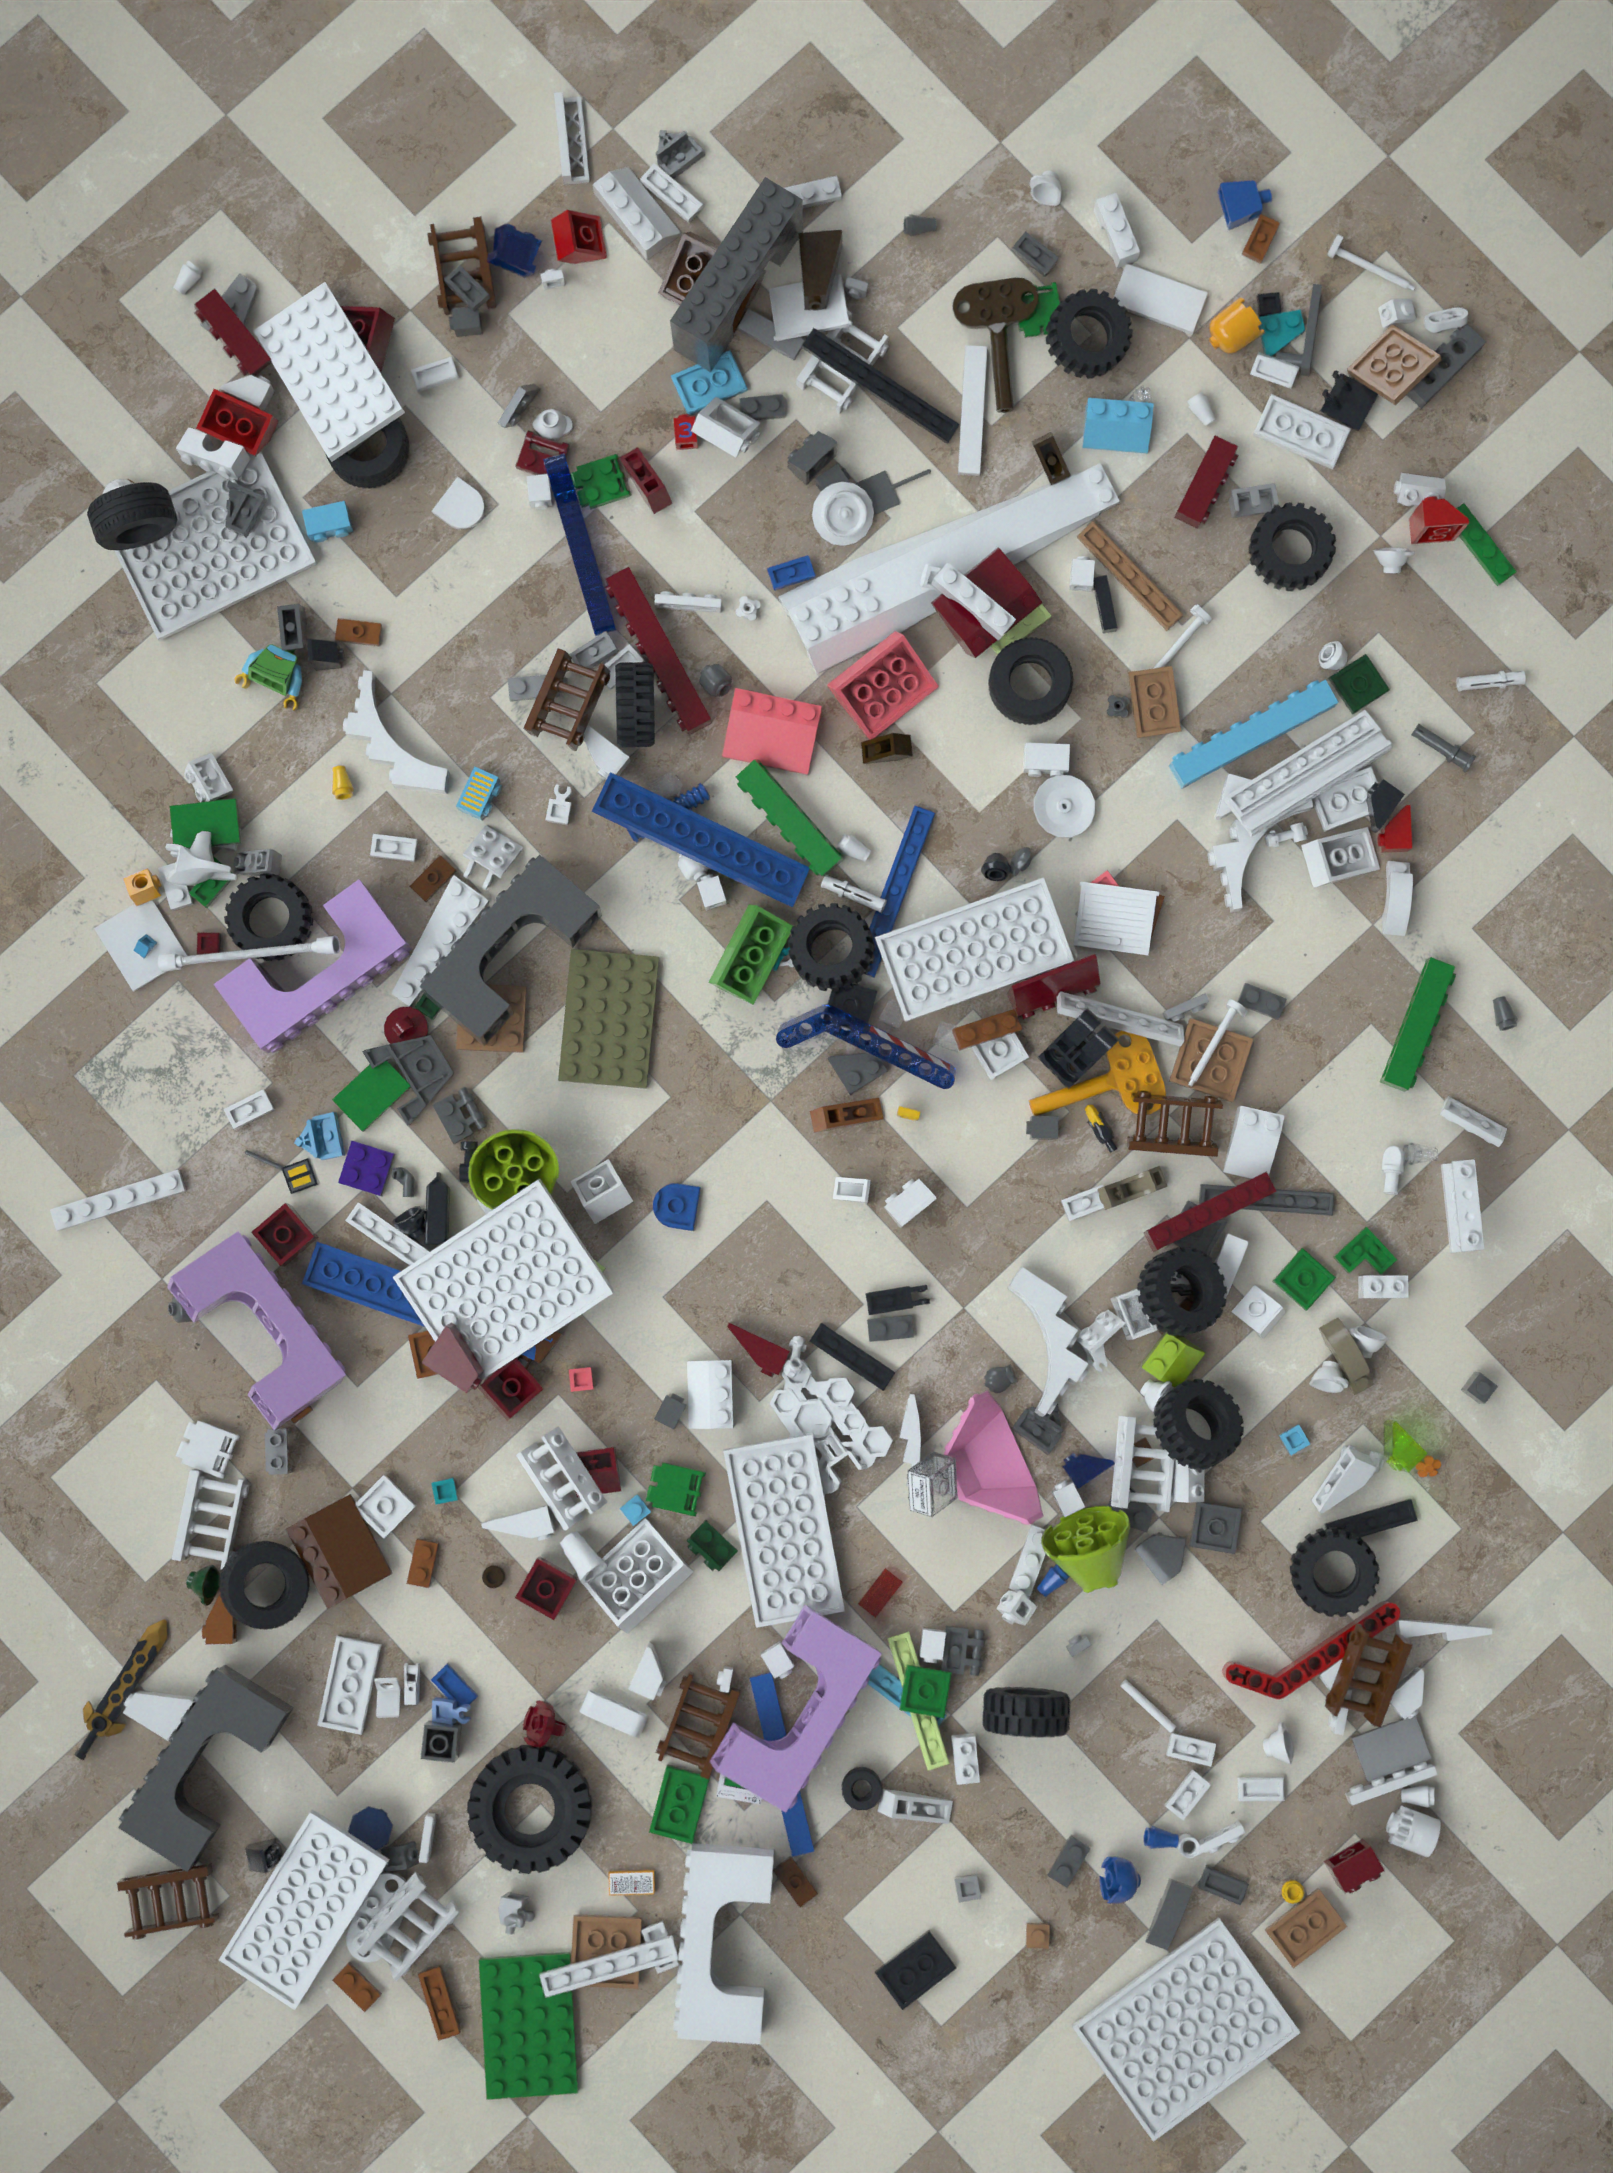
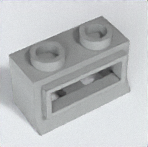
M1275 483L1233 489L1229 499L1232 518L1271 512L1274 507L1279 505Z
M278 1428L275 1431L267 1429V1433H265L266 1471H269V1475L293 1473L292 1468H288V1453L290 1450L287 1443V1433L291 1432V1428Z

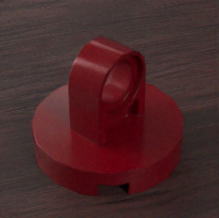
M400 1007L393 1010L386 1018L384 1034L387 1041L393 1044L427 1036L429 1025L425 1016L417 1009Z
M538 1700L535 1707H529L524 1718L523 1730H527V1737H524V1741L528 1745L542 1747L547 1743L551 1735L563 1737L567 1725L555 1720V1711L551 1703Z

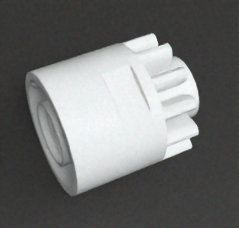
M1400 1806V1809H1397V1813L1393 1812L1389 1817L1386 1832L1390 1836L1388 1842L1424 1857H1429L1437 1844L1441 1822L1436 1818Z

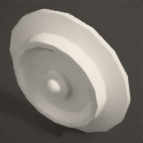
M843 481L830 484L823 489L816 498L812 511L814 527L819 535L829 543L841 546L856 543L863 538L872 525L874 515L872 501L865 490L854 483Z
M1057 775L1047 779L1038 788L1034 797V813L1038 823L1046 832L1056 837L1071 838L1081 834L1090 826L1095 815V800L1091 790L1082 780L1071 775Z

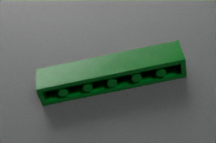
M754 759L735 777L739 781L737 783L738 787L744 793L749 792L753 797L752 803L759 810L763 809L768 814L766 819L773 826L777 825L782 830L780 832L781 836L788 843L791 841L797 847L794 850L802 859L806 858L810 862L809 868L815 875L825 876L829 874L845 859L759 760Z
M1432 957L1425 961L1380 1083L1403 1092L1414 1087L1417 1080L1415 1072L1417 1067L1421 1068L1425 1056L1422 1055L1425 1047H1429L1433 1035L1430 1034L1433 1026H1437L1441 1015L1438 1014L1440 1006H1444L1447 1001L1448 994H1446L1448 985L1452 986L1456 974L1453 973L1455 966Z

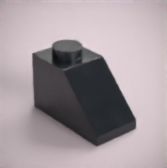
M307 639L308 659L316 671L342 668V661H345L344 649L340 648L337 642Z
M1384 779L1379 784L1374 782L1367 792L1370 794L1367 799L1372 831L1375 834L1382 828L1405 795Z

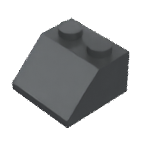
M817 431L814 435L810 434L804 440V445L799 450L795 449L788 456V469L805 485L837 456V442L820 431Z

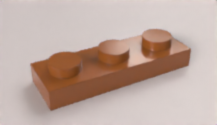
M1015 1009L956 1027L952 1032L959 1051L1019 1032L1022 1030Z
M441 1965L419 1972L418 1977L438 2041L460 2034L461 2030Z

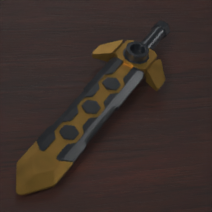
M165 1619L147 1627L116 1680L111 1684L99 1703L95 1713L90 1701H87L83 1708L84 1723L87 1724L86 1727L90 1732L79 1750L75 1752L74 1755L81 1760L86 1758L87 1752L98 1736L110 1737L121 1733L125 1728L126 1724H113V1722L118 1718L124 1708L126 1699L133 1692L167 1639V1621Z

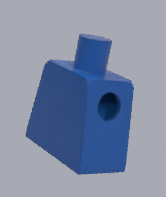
M1254 180L1220 183L1217 191L1228 230L1258 218L1263 211L1262 204L1272 202L1270 189L1258 191Z

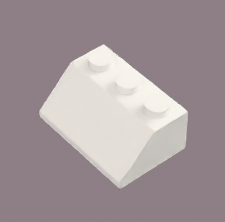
M732 1360L687 1361L689 1429L733 1428Z

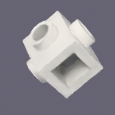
M1008 1590L1000 1599V1604L996 1609L1003 1614L1002 1619L1009 1624L1018 1623L1026 1625L1037 1606L1029 1600L1030 1597L1024 1592Z

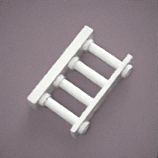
M847 310L848 320L851 321V325L830 330L826 336L873 366L879 356L883 357L889 348V345H887L888 336L884 335L880 342H878L853 325L852 313ZM843 332L850 333L874 349L868 359L841 343L839 338ZM813 355L796 379V386L803 391L807 385H812L837 401L836 412L839 414L843 409L847 410L853 401L851 397L859 387ZM825 368L849 383L850 386L844 395L816 378L817 375L815 373L817 370Z
M1475 1159L1441 1164L1450 1253L1484 1250Z
M1119 1416L1111 1506L1128 1508L1130 1501L1157 1504L1156 1510L1169 1512L1173 1503L1171 1489L1174 1459L1172 1460L1168 1456L1169 1453L1166 1449L1134 1446V1435L1136 1433L1155 1435L1157 1430L1154 1426L1138 1425L1135 1417ZM1134 1456L1160 1458V1472L1133 1470L1132 1458ZM1132 1479L1159 1481L1158 1495L1131 1492L1129 1490L1130 1481Z
M558 1426L541 1437L545 1443L544 1445L538 1447L535 1442L516 1456L565 1531L584 1518L581 1514L583 1510L587 1509L592 1514L608 1502ZM549 1451L557 1461L552 1467L544 1456ZM560 1471H563L569 1480L564 1486L556 1475ZM574 1489L582 1500L578 1504H575L568 1494Z
M193 1469L189 1473L172 1560L182 1561L185 1560L186 1556L194 1555L222 1561L220 1569H223L229 1557L235 1553L233 1547L243 1498H247L249 1485H246L247 1479L244 1478L238 1480V1485L205 1479V1476H202L203 1471ZM207 1488L236 1494L233 1507L202 1502L198 1498L199 1490ZM201 1510L231 1516L229 1529L196 1524V1521H193L194 1514ZM195 1532L226 1538L224 1552L191 1546V1543H189L190 1534Z
M417 1872L408 1879L353 1940L357 1952L364 1956L368 1950H373L392 1965L390 1971L393 1979L396 1981L409 1971L414 1961L448 1924L454 1922L459 1913L453 1900L444 1906L424 1891L426 1885L422 1876ZM419 1898L438 1913L430 1924L409 1908V1905L415 1899ZM399 1916L406 1917L423 1930L414 1941L393 1925ZM384 1933L390 1934L407 1947L399 1958L377 1942Z

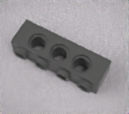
M1468 324L1462 330L1458 327L1450 336L1452 340L1447 345L1443 342L1435 351L1441 356L1440 362H1444L1447 368L1443 369L1437 364L1425 376L1432 380V384H1428L1422 379L1407 394L1421 409L1486 343ZM1453 347H1459L1462 353H1456Z

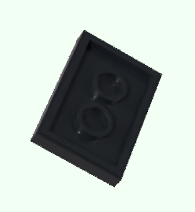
M928 1930L877 1969L875 1974L900 2008L904 2010L957 1967Z

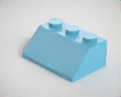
M1088 398L1085 409L1082 448L1147 454L1154 403Z

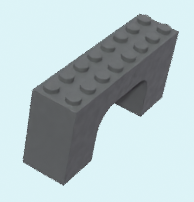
M766 177L763 179L671 318L670 327L674 351L700 365L705 370L712 371L720 356L734 338L733 321L735 315L752 286L769 261L778 266L782 265L798 241V233H803V199Z
M540 854L536 859L533 857L528 861L525 866L527 869L521 875L517 874L511 880V886L506 891L502 890L495 899L496 903L492 907L488 906L481 913L482 918L476 924L472 923L467 928L466 936L462 940L458 939L451 946L452 951L446 957L442 956L437 961L435 970L432 973L428 972L420 981L422 983L420 988L424 995L483 1046L490 1041L514 1014L510 1005L488 987L483 980L485 968L523 926L539 923L550 928L573 948L602 916L600 906Z
M227 1665L220 1668L217 1667L210 1672L205 1680L208 1683L203 1690L200 1689L193 1699V1702H195L194 1707L185 1712L181 1718L182 1726L178 1730L175 1729L168 1739L171 1742L166 1749L163 1748L156 1758V1761L159 1763L148 1771L144 1777L145 1785L141 1789L138 1788L131 1798L134 1803L129 1808H126L119 1817L121 1823L118 1828L186 1872L198 1863L221 1826L192 1807L184 1794L186 1778L215 1733L225 1732L236 1736L262 1753L270 1747L294 1708Z

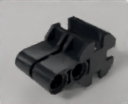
M1089 1008L1037 1057L1067 1089L1071 1088L1119 1041L1106 1026L1097 1034L1094 1032L1102 1021Z

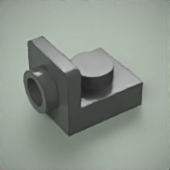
M415 1841L380 1849L381 1854L389 1859L384 1867V1872L404 1870L419 1864V1852Z

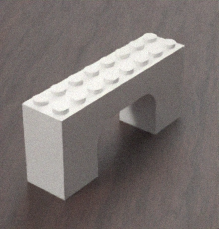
M693 1843L692 1848L687 1849L685 1867H689L690 1871L685 1874L684 1891H688V1896L684 1895L682 1914H686V1919H682L680 1937L685 1939L684 1942L680 1943L679 1961H683V1965H679L677 1984H681V1988H677L675 2007L679 2008V2012H675L673 2031H678L677 2039L760 2044L764 1987L729 1985L716 1977L711 1964L714 1917L717 1911L729 1902L770 1903L774 1849Z

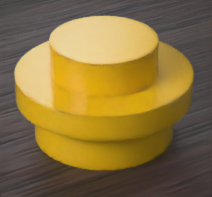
M1289 1880L1283 1884L1281 1894L1285 1901L1295 1904L1303 1899L1304 1888L1298 1881Z

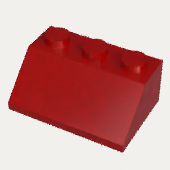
M213 389L196 429L223 442L226 440L243 446L247 453L257 456L271 440L279 420L271 414Z
M1435 496L1424 498L1409 518L1411 544L1455 541L1469 524V519L1445 499H1438Z

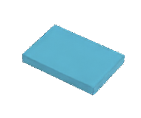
M731 350L724 352L720 356L711 372L696 364L671 375L674 386L689 415L703 410L715 397L725 401L748 391Z

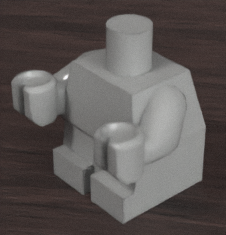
M511 1892L501 1896L499 1916L500 1923L506 1925L505 1933L514 1934L516 1926L522 1928L525 1926V1920L528 1922L534 1920V1911L525 1910V1905L529 1903V1896Z

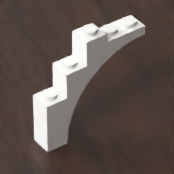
M364 670L363 677L360 676L358 680V689L361 690L360 698H356L355 711L358 712H348V718H345L343 722L345 734L348 738L371 741V743H367L366 756H369L371 763L394 766V768H390L389 781H392L394 788L447 794L450 775L448 769L433 766L414 758L400 748L389 736L377 710L375 675L372 671Z
M1312 800L1253 837L1249 836L1250 834L1239 820H1235L1232 823V827H1230V836L1235 842L1216 845L1210 849V853H1208L1209 865L1213 866L1214 871L1223 870V873H1220L1222 886H1226L1227 894L1224 895L1226 907H1230V913L1242 909L1241 886L1243 872L1247 859L1257 841L1277 823L1293 815L1310 811L1313 808Z
M1022 1267L1011 1281L1008 1289L1018 1296L1033 1313L1046 1343L1048 1356L1047 1381L1042 1398L1035 1410V1413L1043 1417L1046 1413L1049 1415L1052 1413L1057 1405L1054 1402L1058 1394L1062 1396L1069 1386L1066 1383L1067 1381L1072 1384L1077 1383V1381H1083L1088 1373V1370H1086L1088 1363L1066 1349L1067 1347L1071 1349L1078 1338L1075 1336L1078 1330L1056 1316V1313L1060 1315L1067 1304L1064 1301L1067 1296Z

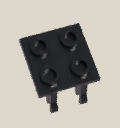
M1335 370L1332 374L1335 384L1330 394L1328 389H1324L1322 395L1325 397V403L1320 412L1359 431L1378 394L1345 374L1340 373L1339 375V371Z

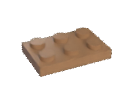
M1168 666L1128 672L1137 738L1181 732L1173 667Z
M1317 1888L1264 1930L1294 1969L1343 1931L1347 1925L1320 1889Z

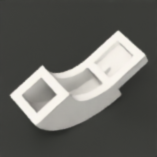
M1388 861L1386 865L1387 893L1382 915L1383 934L1405 936L1411 910L1413 874H1410V863Z

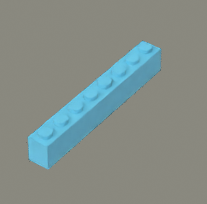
M1316 680L1306 686L1307 690L1301 693L1297 690L1288 695V700L1283 703L1280 700L1268 706V711L1264 713L1258 711L1249 716V721L1245 723L1239 721L1229 727L1230 731L1224 734L1220 731L1211 736V741L1208 743L1199 742L1191 747V752L1187 754L1181 752L1172 757L1173 761L1170 763L1169 768L1181 789L1334 708L1338 701L1327 681L1324 680L1319 683Z

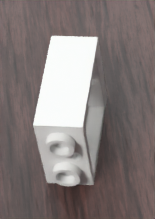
M715 397L698 413L691 431L736 458L741 452L745 453L751 443L754 444L760 434L757 431L760 423Z

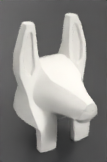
M201 831L198 833L190 849L182 845L166 844L165 848L171 851V856L177 857L175 870L167 875L169 883L194 885L208 879L236 881L237 875L231 873V867L214 862L211 849V832Z

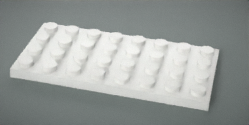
M325 282L253 330L332 462L405 413Z
M1044 878L875 937L905 1022L1074 962Z
M812 1433L724 1449L756 1628L795 1621L804 1605H807L821 1615L844 1612L845 1609Z
M312 1810L219 1961L295 2010L389 1859Z

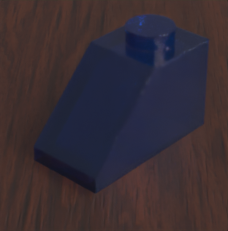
M1073 1452L1063 1459L1065 1463L1061 1467L1071 1482L1074 1483L1076 1489H1079L1115 1463L1111 1459L1081 1453L1075 1455Z

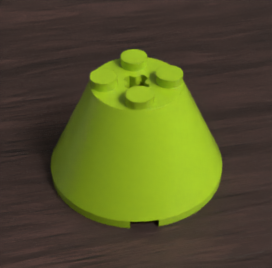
M511 1129L488 1137L478 1146L470 1160L468 1176L471 1189L476 1198L483 1205L493 1210L538 1179H541L551 1195L559 1176V1164L553 1148L544 1138L527 1130Z
M1110 1506L1083 1508L1066 1517H1061L1059 1524L1053 1528L1050 1525L1045 1530L1041 1538L1043 1551L1083 1588L1085 1593H1090L1104 1587L1113 1588L1118 1584L1130 1529L1129 1518L1124 1511H1112Z

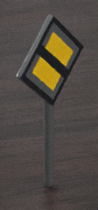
M245 1151L246 1155L283 1171L290 1194L318 1185L308 1158L283 1167L253 1152Z

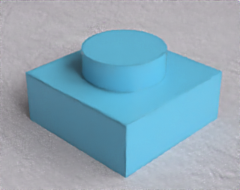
M1299 1424L1278 1435L1289 1455H1293L1310 1445Z
M638 1494L620 1508L633 1526L651 1513V1510Z

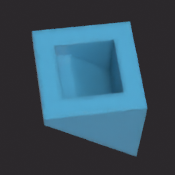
M146 934L138 940L134 951L145 958L157 942Z

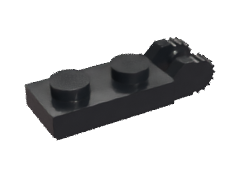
M927 1285L906 1286L865 1293L869 1315L930 1304V1299L927 1298L912 1301L911 1298L912 1292H924L928 1290Z

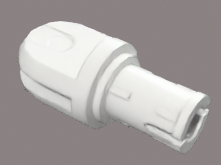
M1395 1145L1389 1146L1384 1151L1382 1160V1171L1386 1174L1383 1193L1389 1195L1398 1194L1399 1175L1404 1173L1405 1153L1400 1147Z

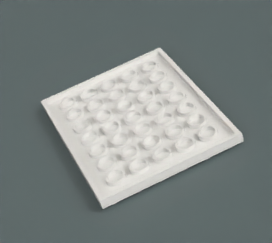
M261 451L257 456L247 453L250 461L238 480L231 477L224 478L217 472L210 471L169 490L178 519L174 530L165 537L145 546L128 550H114L159 641L317 564ZM229 480L267 499L247 538L226 528V516L228 514L226 506L227 500H229V488L227 486Z
M538 1179L393 1277L435 1342L446 1325L451 1322L456 1325L484 1370L480 1376L482 1379L615 1292L541 1179Z
M1219 1917L1072 2025L1075 2032L1153 2142L1301 2033Z

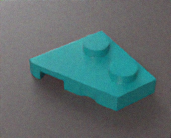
M1301 309L1258 317L1261 321L1258 327L1260 330L1263 329L1265 331L1260 336L1264 354L1273 356L1279 350L1285 348L1292 340L1298 338L1305 331Z

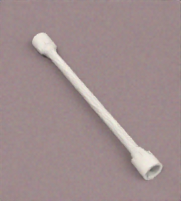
M337 936L317 938L313 943L193 956H181L176 953L160 954L158 966L162 972L180 970L182 966L188 964L312 951L322 955L338 954L340 942Z

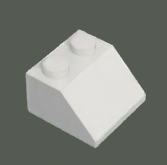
M609 1159L570 1181L594 1224L633 1202Z
M911 1179L902 1186L904 1189L902 1193L898 1196L894 1193L885 1200L887 1205L884 1206V1209L900 1228L937 1199L920 1179L917 1181Z
M649 1643L629 1690L654 1700L656 1695L661 1696L667 1681L663 1680L665 1673L652 1643Z

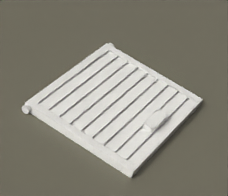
M841 274L834 277L826 309H804L802 282L769 289L776 334L774 341L809 335L813 327L820 332H825L851 325V321L848 320Z
M1080 882L1082 887L1074 945L1149 955L1156 897L1159 896V892Z
M153 900L139 906L133 904L94 928L133 992L166 973L162 972L158 966L160 954L176 953L177 955L187 956ZM147 934L157 944L143 958L134 951L138 940Z

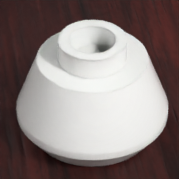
M1329 642L1321 649L1319 653L1320 666L1331 670H1338L1345 666L1347 663V652L1340 642Z

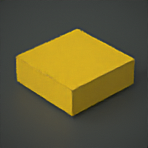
M899 1106L897 1116L917 1122L920 1111Z

